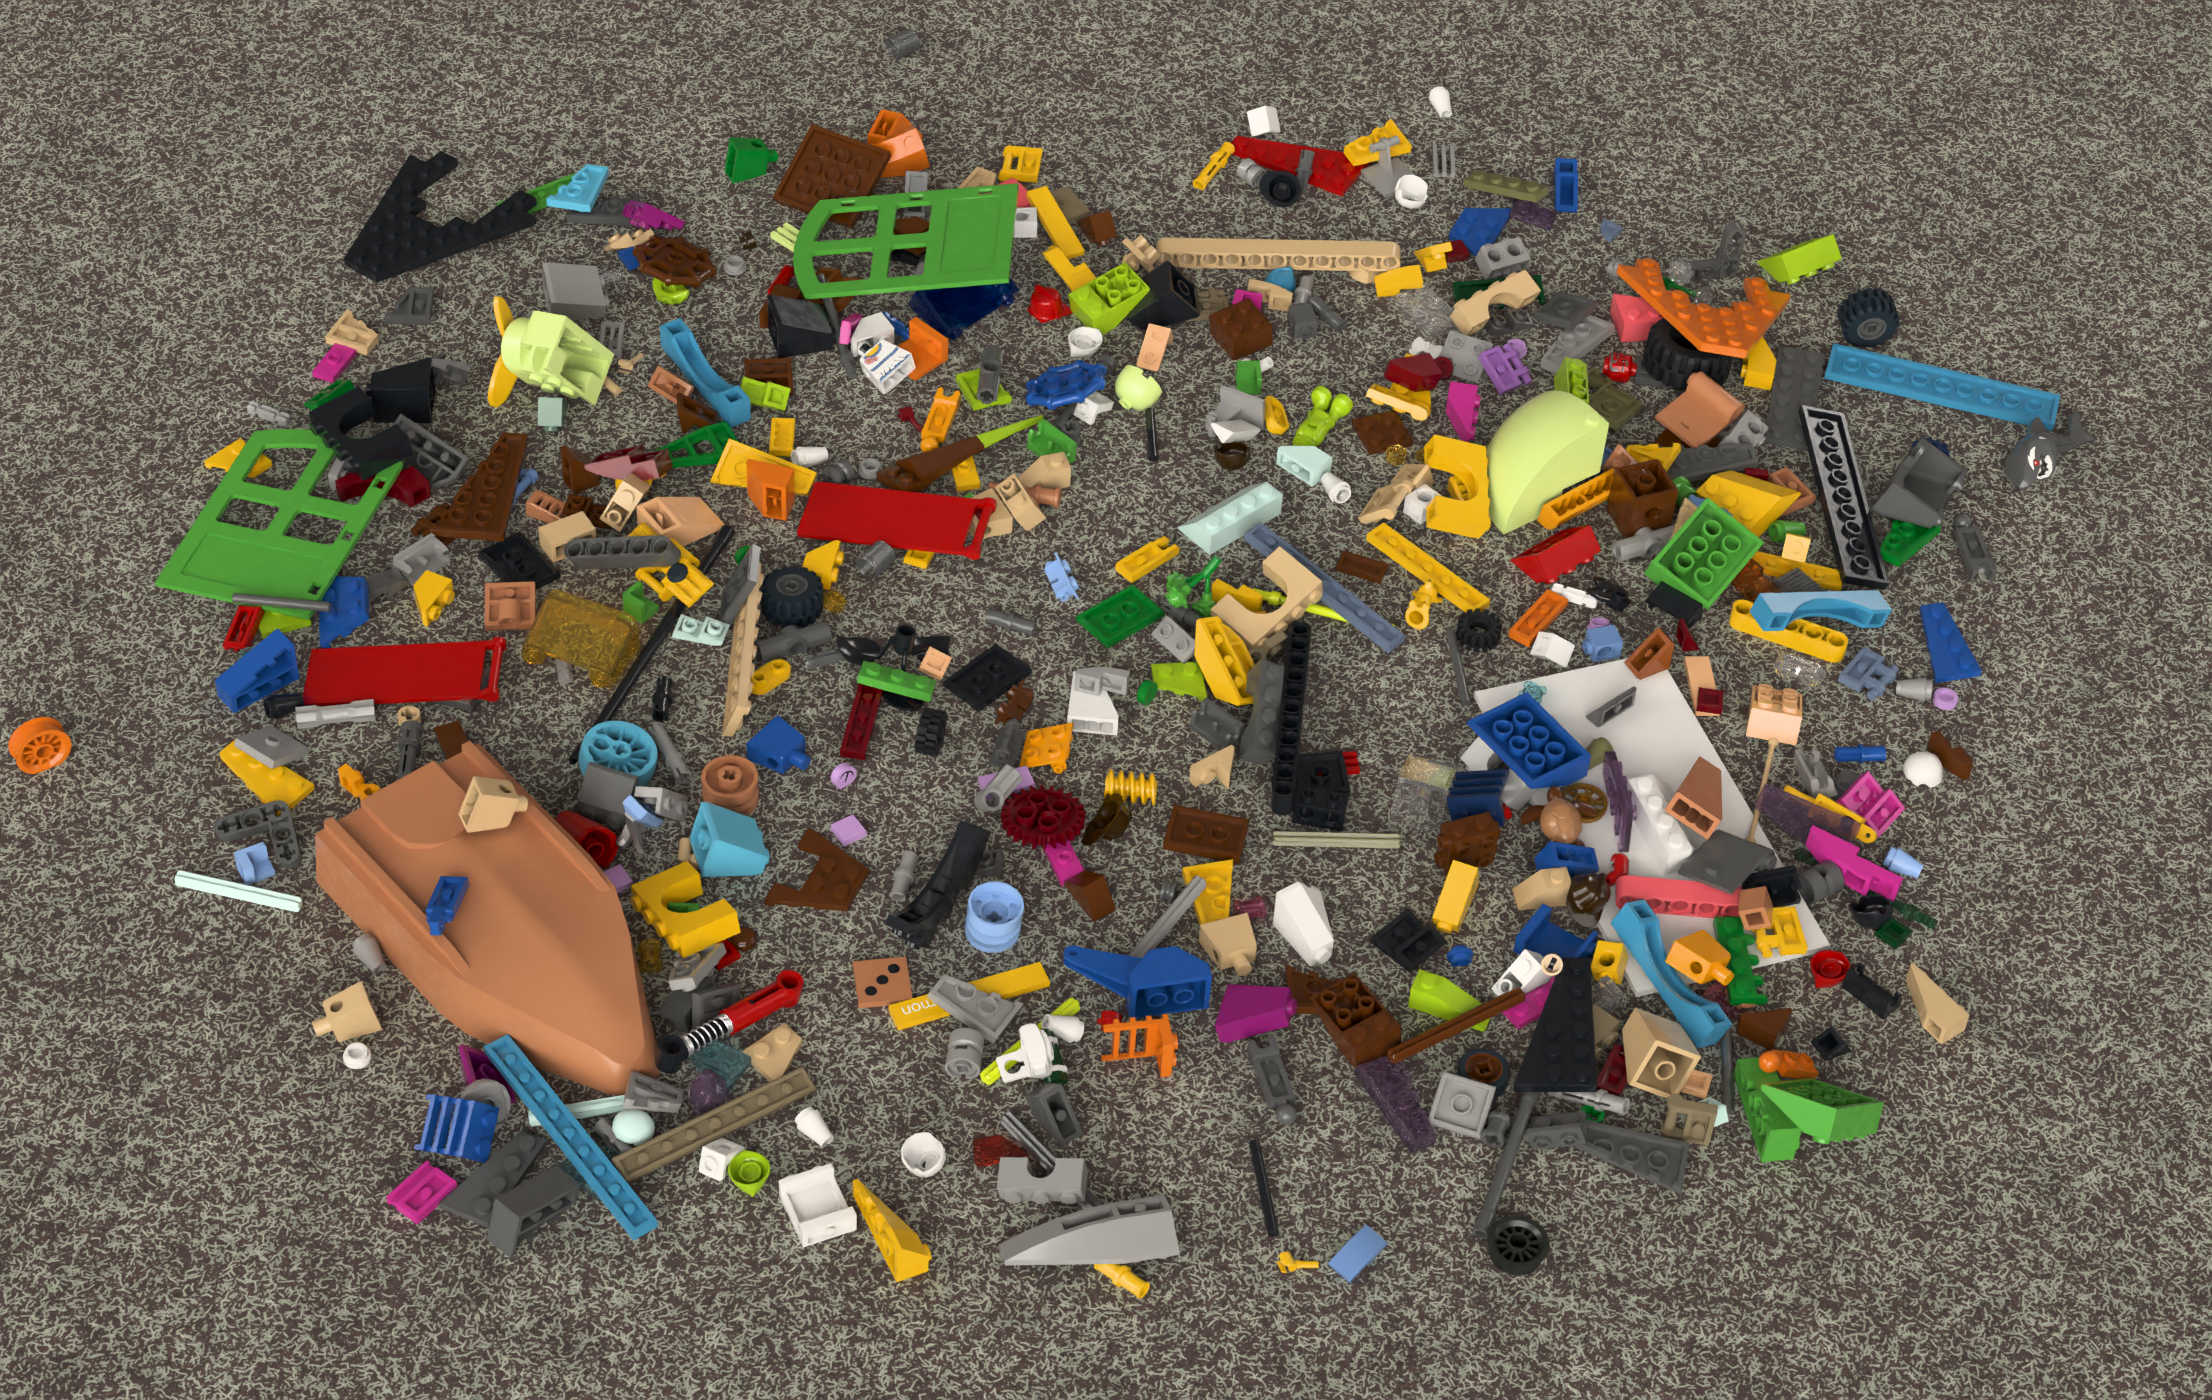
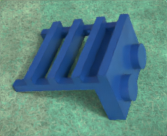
M427 1094L426 1100H430L421 1143L415 1144L414 1149L485 1163L491 1150L499 1108L473 1100Z

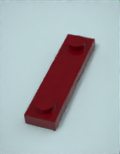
M858 684L840 748V757L859 760L866 759L884 690Z

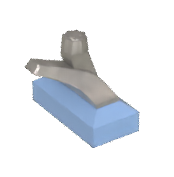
M629 795L623 801L626 824L616 842L619 846L625 848L633 840L638 854H645L641 838L642 831L647 827L656 828L664 820L649 805L643 804V801Z

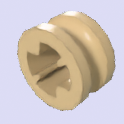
M414 706L402 707L397 713L399 726L403 722L408 721L406 716L409 715L412 716V719L409 720L421 723L420 710Z

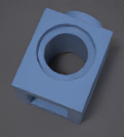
M1615 625L1588 629L1586 631L1585 640L1582 642V649L1585 655L1590 656L1592 662L1619 658L1621 656L1623 640Z

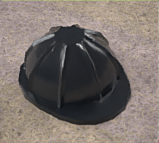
M1268 172L1263 175L1259 183V189L1263 197L1276 207L1285 208L1292 206L1297 202L1301 194L1300 182L1290 172Z

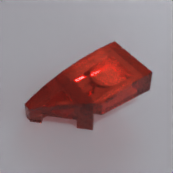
M1001 1135L973 1140L974 1163L977 1167H986L1000 1163V1157H1028L1029 1162H1031V1158L1025 1151Z

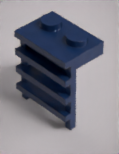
M1509 768L1456 772V780L1452 782L1453 788L1449 790L1450 796L1446 798L1451 821L1489 811L1493 820H1496L1499 826H1504L1506 820L1501 796L1510 773Z

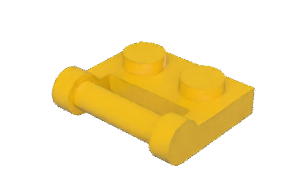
M1006 146L1003 150L1004 162L1002 169L999 171V181L1014 178L1017 181L1038 183L1043 149ZM1015 157H1019L1017 170L1011 169L1012 161Z

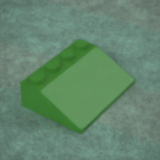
M1707 497L1654 558L1644 575L1657 585L1661 581L1667 583L1702 603L1703 608L1708 610L1760 549L1764 541Z
M1813 1078L1765 1083L1761 1086V1090L1803 1133L1814 1136L1813 1140L1818 1143L1842 1142V1139L1865 1138L1866 1135L1877 1133L1884 1104L1882 1101Z

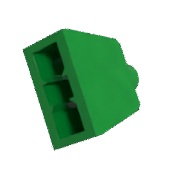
M731 137L729 138L724 171L732 183L766 174L768 163L778 161V153L776 149L769 150L760 138Z

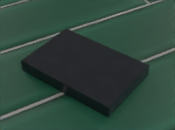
M520 532L504 539V542L500 541L478 552L480 559L504 583L535 581L537 590L561 578L560 572Z
M994 644L943 681V686L980 712L1009 691L1013 684L1017 685L1023 678L1025 679L1032 674V669L999 645Z

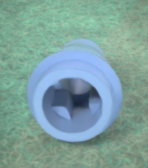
M1892 846L1882 865L1888 867L1887 870L1916 879L1923 868V864L1919 863V861L1900 847L1896 849Z

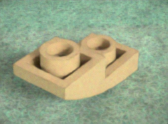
M641 228L632 235L628 233L620 235L617 233L608 239L610 244L605 246L604 249L605 251L623 250L649 240L650 236L655 234L651 228L643 231Z

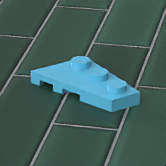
M586 164L572 176V181L568 185H562L558 188V193L555 196L550 195L546 199L547 206L577 210L579 212H591L607 180L609 167Z

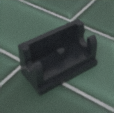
M1663 581L1646 600V603L1649 604L1648 608L1653 609L1656 606L1679 620L1684 619L1689 628L1702 618V603Z
M1793 865L1751 873L1742 884L1743 890L1766 886L1773 908L1799 904L1801 901L1797 890L1802 889V884Z
M1859 962L1856 970L1852 967L1847 970L1842 988L1884 1019L1901 1005L1902 994L1896 991L1894 997L1863 974L1865 966Z

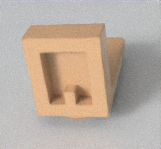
M1148 324L1137 360V367L1156 372L1159 371L1167 344L1171 345L1174 336L1170 328Z

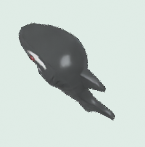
M2074 411L2070 415L2067 431L2064 435L2048 432L2039 417L2032 420L2025 437L2016 443L2005 461L2006 475L2014 487L2024 491L2036 479L2043 481L2051 478L2057 470V454L2095 441V438L2082 427L2079 412ZM2045 457L2046 468L2049 470L2045 472V475L2039 476L2038 474L2041 472L2040 465L2042 464L2040 458Z

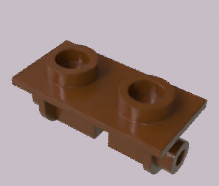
M1024 678L1018 686L1013 684L1005 697L1009 700L1007 703L1003 701L996 710L995 714L998 715V718L994 724L997 725L999 721H1002L1005 725L1010 719H1016L1018 722L1021 720L1024 712L1034 699L1033 691L1022 686L1025 681Z

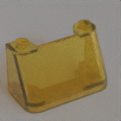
M553 589L544 598L521 650L522 659H525L529 664L539 665L544 662L546 655L588 669L589 678L594 686L598 688L606 687L612 690L640 650L638 623L628 613Z

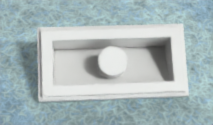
M1242 419L1213 422L1211 424V427L1222 443L1248 441L1261 431L1260 428Z

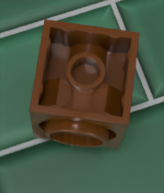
M1658 459L1614 468L1606 510L1624 539L1634 536L1643 527H1650L1652 530L1667 527L1672 523L1678 489Z

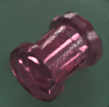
M1261 895L1254 897L1252 900L1243 902L1236 900L1233 902L1235 916L1247 913L1249 919L1256 917L1262 919L1266 917V907Z

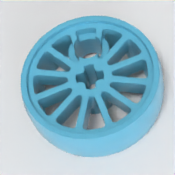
M606 721L595 725L586 733L581 743L578 760L583 776H585L589 762H593L638 776V786L644 787L654 775L658 753L652 737L639 726L624 721Z

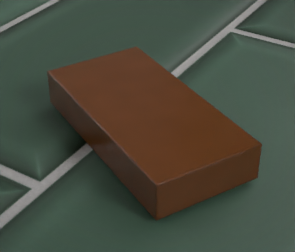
M1342 551L1335 566V571L1381 584L1389 564Z

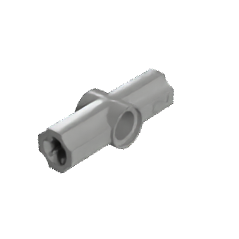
M1674 525L1652 530L1650 527H1643L1632 537L1614 541L1612 543L1613 555L1618 561L1645 555L1646 558L1653 554L1658 555L1669 542Z

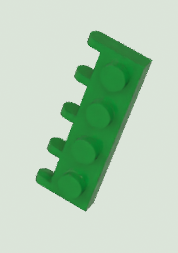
M1740 916L1714 917L1713 927L1716 941L1731 955V959L1726 967L1734 973L1732 981L1726 985L1729 1004H1766L1768 1002L1767 995L1757 994L1756 986L1764 984L1763 977L1753 975L1751 967L1759 964V957L1757 955H1749L1747 945L1755 943L1754 936L1744 935V925Z

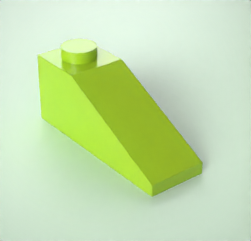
M1419 969L1410 990L1408 1007L1450 1020L1482 1003L1447 978ZM1490 1018L1470 1028L1485 1032Z

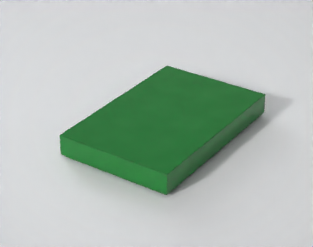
M1132 584L1077 615L1076 621L1106 648H1110L1164 617L1165 612Z

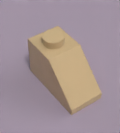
M1064 452L1043 455L1026 469L1018 479L1025 487L1034 488L1037 484L1049 489L1070 487L1071 466Z
M1567 867L1539 870L1512 889L1518 910L1538 909L1542 904L1549 907L1566 906L1571 879Z

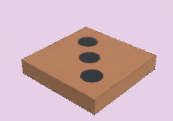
M906 956L852 961L858 1008L888 1006L912 999Z

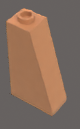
M1699 756L1664 811L1707 840L1722 820L1721 770Z

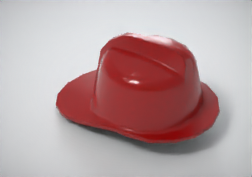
M1039 284L1035 286L1030 298L1029 307L1026 309L1041 323L1073 314L1071 309L1062 301L1060 293L1056 289L1042 287Z

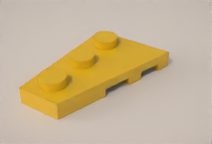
M1391 119L1386 122L1384 127L1373 129L1372 134L1361 136L1344 147V154L1353 166L1379 160L1380 151L1371 153L1369 145L1379 142L1381 138H1390L1395 135L1399 137V144L1390 147L1391 157L1410 153L1412 145Z

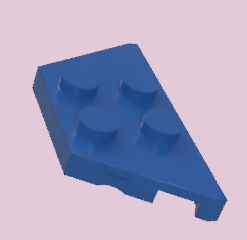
M1464 208L1449 232L1448 238L1451 241L1462 240L1468 251L1476 257L1483 245L1488 243L1495 244L1512 216L1513 209Z
M335 577L321 600L331 602L332 610L331 612L319 611L320 647L331 648L329 643L339 635L345 638L356 627L361 626L370 619L369 583L364 577Z

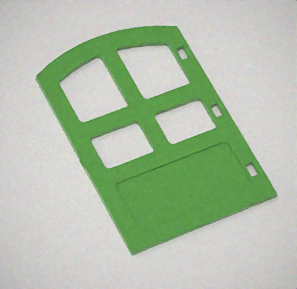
M1018 183L819 200L803 222L794 247V273L799 289L805 300L1009 283L1019 191ZM989 192H992V194H981V195H979V193H989ZM932 206L929 230L927 232L894 235L896 215L899 208ZM879 210L875 236L816 242L823 226L832 214ZM927 247L923 274L888 277L891 252L893 250ZM873 252L870 277L868 279L820 283L818 281L813 266V258L815 256Z
M305 429L254 431L166 564L155 584L157 587L233 603V593L321 601L403 469V462L399 461L377 473L360 502L352 505L310 496L335 456L334 450L332 448L328 449L319 435L315 436L311 430ZM265 449H318L292 490L286 491L244 482ZM380 481L385 482L382 489L377 488ZM235 498L280 507L268 528L263 531L218 521L231 500ZM302 512L347 522L332 545L284 536L296 516ZM347 533L353 534L350 541L344 540ZM315 586L320 587L316 595L311 593ZM234 603L244 606L262 607L266 611L310 620L315 612L314 610Z

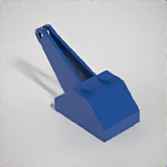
M1075 945L1064 949L1063 963L1066 967L1127 999L1126 1008L1129 1018H1142L1209 1008L1212 981L1209 964L1176 946L1149 950L1143 958L1092 950Z

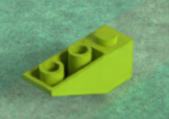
M1565 356L1554 376L1555 390L1570 393L1589 404L1587 364L1580 359H1572Z

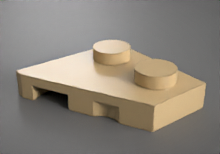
M347 309L325 336L326 344L334 345L337 343L354 348L356 353L366 356L370 354L379 342L378 334L372 329L367 328L362 320L357 321L353 317L352 312Z
M783 1023L743 1050L742 1057L771 1082L783 1076L786 1070L789 1069L794 1055L797 1054L802 1045V1038Z

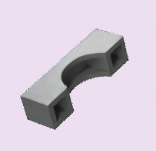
M1261 659L1247 674L1246 693L1253 697V710L1247 728L1241 736L1239 752L1240 759L1263 765L1275 755L1284 666L1265 659Z

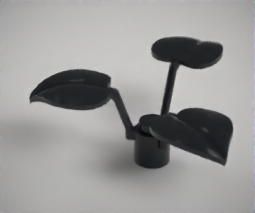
M903 624L896 628L895 637L890 636L889 641L881 651L875 641L863 637H842L838 635L837 646L841 655L847 661L862 666L863 661L874 662L875 658L880 659L893 644L894 651L902 655L901 670L905 672L907 654L909 652L913 656L917 655L921 662L929 647L948 655L950 636L915 638L916 630L910 625ZM883 691L884 701L896 709L918 711L923 706L924 701Z

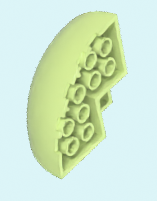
M1557 390L1541 393L1517 408L1501 424L1486 449V456L1489 460L1487 466V477H1489L1488 497L1490 498L1489 517L1503 534H1506L1538 519L1543 505L1561 496L1563 489L1599 473L1609 422L1580 398Z

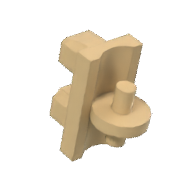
M1142 235L1133 242L1128 238L1122 241L1130 250L1129 254L1123 256L1122 263L1126 262L1135 271L1139 269L1140 264L1149 273L1155 269L1152 264L1161 256L1152 245H1149Z

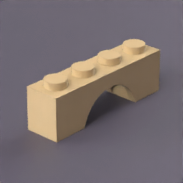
M1526 270L1518 274L1513 272L1504 281H1496L1491 284L1487 290L1477 291L1470 299L1458 301L1454 305L1455 309L1450 318L1462 334L1470 336L1483 329L1489 320L1488 306L1492 304H1505L1513 309H1521L1534 302L1541 290Z

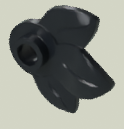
M1593 577L1592 580L1596 587L1586 589L1589 595L1601 602H1606L1607 606L1615 611H1624L1630 604L1627 591L1619 584H1612L1603 577Z

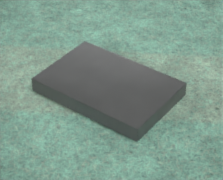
M756 545L750 546L724 587L719 621L730 625L757 584L761 547Z

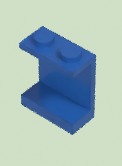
M1542 904L1516 936L1513 950L1519 955L1527 949L1539 953L1542 957L1556 952L1561 959L1587 957L1592 959L1597 946L1598 932L1593 930L1584 941L1551 923L1552 908Z

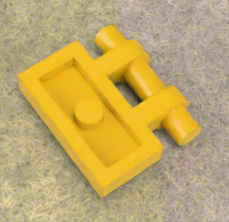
M1795 906L1773 908L1772 926L1752 930L1757 936V949L1761 951L1764 958L1771 957L1773 955L1771 948L1778 947L1780 956L1806 954L1808 946ZM1766 929H1772L1774 935H1767Z

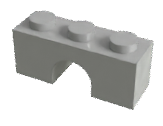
M1479 736L1460 757L1466 764L1465 769L1467 771L1499 769L1503 762ZM1509 769L1510 773L1501 796V802L1506 804V807L1508 806L1518 811L1525 806L1539 788L1530 789Z
M1000 1157L997 1190L1000 1198L1006 1202L1033 1201L1039 1204H1045L1048 1201H1061L1065 1204L1085 1202L1088 1170L1084 1158H1056L1053 1172L1047 1177L1036 1178L1032 1176L1033 1170L1028 1157Z

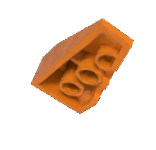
M914 126L870 144L887 150L891 154V158L880 178L906 176V171L919 172L930 167L925 148Z

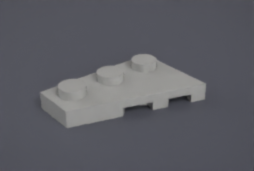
M724 943L714 944L685 958L675 950L674 968L671 969L668 980L671 990L682 989L684 992L696 989L703 978L709 975L711 969L726 954Z
M945 974L927 996L928 999L969 1028L980 1032L992 1044L996 1042L1024 1005V1003L1016 1000L1014 1003L1004 1000L1000 994L991 992V994L977 990L975 985Z

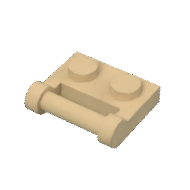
M1404 479L1378 488L1359 515L1358 519L1364 524L1370 522L1377 523L1383 518L1392 520L1397 514V508L1405 496L1413 490L1412 482Z

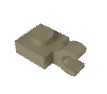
M1281 630L1263 641L1261 646L1250 649L1249 654L1251 657L1259 659L1256 664L1261 659L1266 660L1270 655L1275 658L1284 651L1283 646L1288 637Z

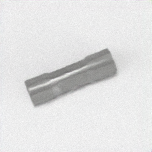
M374 699L356 700L341 705L295 707L298 729L314 728L323 724L348 721L354 723L376 721Z

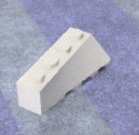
M1652 774L1627 779L1623 800L1664 875L1678 872V869L1692 856L1693 848L1680 827L1679 820L1664 811L1673 797L1671 786Z

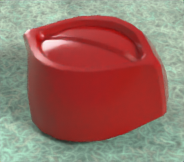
M1823 950L1814 954L1810 960V969L1816 988L1837 986L1845 979L1847 970L1851 967L1846 956L1839 951Z

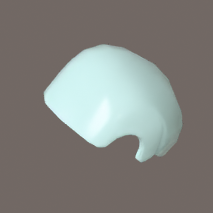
M624 1109L614 1117L612 1131L617 1139L625 1143L634 1144L636 1147L653 1138L655 1125L647 1112Z

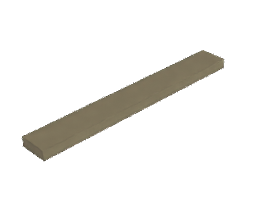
M802 1066L611 1158L610 1162L627 1183L633 1182L702 1148L704 1145L723 1138L814 1093L817 1089Z

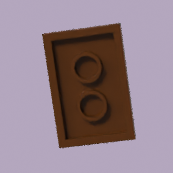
M1173 805L1163 842V849L1221 861L1233 859V863L1240 864L1250 819Z

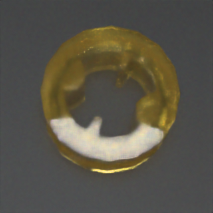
M1394 444L1388 446L1385 455L1386 462L1393 466L1404 464L1407 450L1401 445Z

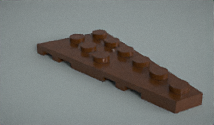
M504 432L491 448L487 459L481 461L477 472L468 478L454 496L453 503L448 510L445 509L441 513V519L438 523L432 525L430 533L439 537L504 542L528 444V434Z

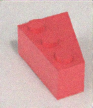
M1613 294L1610 315L1620 341L1647 340L1650 328L1664 317L1641 297Z

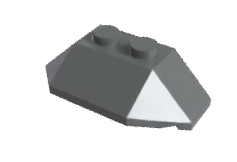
M402 414L399 415L393 424H397L409 436L413 452L411 456L401 460L404 466L401 471L414 466L429 481L430 490H435L457 480L471 460Z

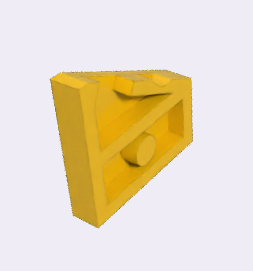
M241 438L206 459L204 461L205 467L210 469L212 467L225 469V472H228L246 442ZM261 454L248 477L255 478L272 467V460Z

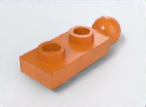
M1773 1049L1772 1051L1762 1053L1758 1060L1759 1067L1764 1072L1773 1073L1778 1071L1782 1077L1815 1079L1819 1074L1813 1066V1060L1805 1053Z

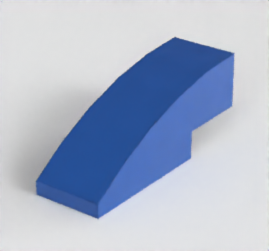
M1556 158L1553 167L1555 211L1577 213V159Z

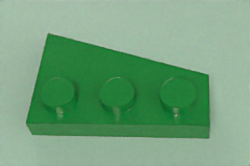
M1895 519L1890 533L1887 534L1880 548L1883 560L1900 567L1940 533L1941 525L1939 524L1938 527L1933 525L1931 528H1926Z

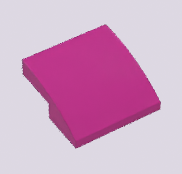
M1869 771L1862 773L1836 801L1866 818L1865 825L1876 831L1877 838L1882 835L1905 809L1891 788L1883 791Z

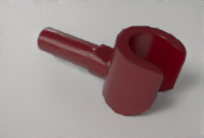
M910 406L898 409L900 421L905 422L909 420L921 433L923 427L914 417L913 409Z

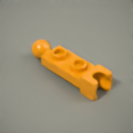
M942 387L937 389L933 405L921 432V439L923 440L920 443V448L922 452L938 448V443L944 444L961 404L960 391H955L952 396L948 397L943 395L944 389Z

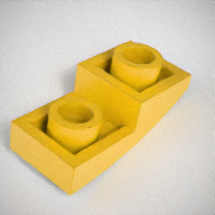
M1420 265L1401 267L1375 276L1374 283L1377 297L1398 296L1402 289L1422 288L1423 279Z
M1220 579L1212 583V599L1217 603L1225 595L1229 594L1249 611H1262L1263 595L1244 584L1237 590Z

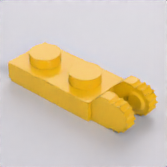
M1375 383L1368 389L1366 397L1371 398L1373 403L1384 405L1385 403L1393 406V410L1400 413L1409 412L1413 419L1425 421L1431 414V407L1410 396Z
M1163 536L1154 542H1149L1118 561L1115 565V570L1129 582L1133 583L1177 556L1180 548L1176 544L1168 547L1170 541L1166 536Z

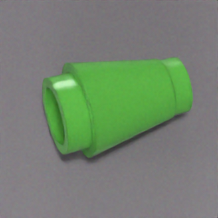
M1776 520L1769 525V538L1773 542L1781 544L1785 542L1787 532L1804 536L1806 532L1805 524L1803 522Z

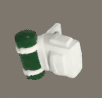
M1035 1023L1025 1024L1019 1029L1021 1048L1018 1051L996 1058L1004 1083L1033 1077L1042 1078L1045 1084L1055 1083L1062 1084L1063 1086L1069 1080L1067 1067L1063 1064L1057 1046V1037H1054L1053 1031L1045 1028L1039 1029ZM1010 1060L1024 1062L1025 1066H1021L1017 1073L1011 1074L1005 1070V1064Z

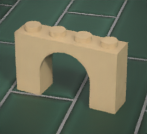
M1280 546L1262 562L1263 574L1280 587L1287 596L1285 603L1278 610L1267 614H1257L1246 609L1229 594L1225 595L1211 608V617L1218 616L1222 619V623L1230 627L1243 640L1248 651L1261 646L1263 641L1281 630L1285 632L1288 625L1294 619L1298 620L1301 618L1306 608L1311 604L1317 603L1323 595L1322 581Z

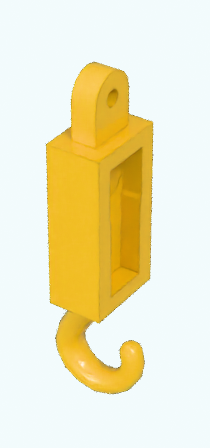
M1790 785L1784 787L1783 792L1788 797L1810 808L1806 816L1850 841H1854L1856 838L1865 843L1876 841V831L1865 825L1867 819L1824 794L1819 793L1816 799ZM1846 816L1853 818L1855 821L1850 831H1846L1841 827V820Z

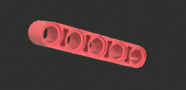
M1624 875L1615 882L1616 906L1619 909H1622L1627 902L1645 899L1653 912L1657 914L1713 919L1714 917L1740 916L1738 912L1740 890H1743L1740 886L1731 895L1697 881Z

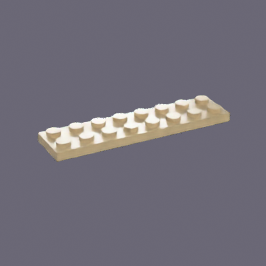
M759 563L757 584L734 618L722 736L733 737L735 731L739 732L743 724V715L747 716L751 708V701L748 700V697L753 688V682H750V678H752L755 664L752 663V660L757 650V646L753 644L759 630L758 627H755V624H757L760 616V609H757V606L761 601L762 592L759 591V588L764 578V574H761V563Z

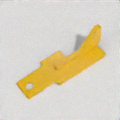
M1051 245L1048 247V250L1042 252L1045 259L1052 265L1072 292L1096 279L1085 262L1074 267L1059 247Z

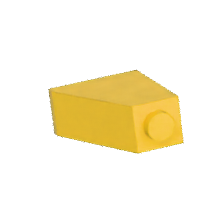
M1453 860L1432 917L1433 924L1437 925L1436 929L1444 933L1459 932L1479 886L1477 867Z

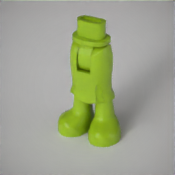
M1316 386L1311 393L1313 409L1307 413L1306 419L1298 427L1292 441V446L1318 447L1328 431L1335 426V423L1351 412L1353 408L1352 400L1345 394H1337L1332 401L1331 392L1327 388Z

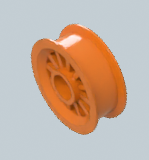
M38 717L23 723L13 732L8 743L9 752L16 759L17 766L28 774H37L62 764L68 757L72 746L71 739L64 732L62 724L51 717Z

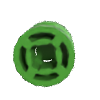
M1680 476L1672 480L1678 489L1676 504L1679 508L1685 497L1688 499L1691 494L1697 497V490L1691 487L1686 477Z

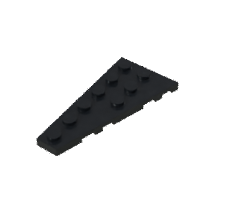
M1562 958V970L1554 979L1516 1077L1513 1092H1597L1590 958Z

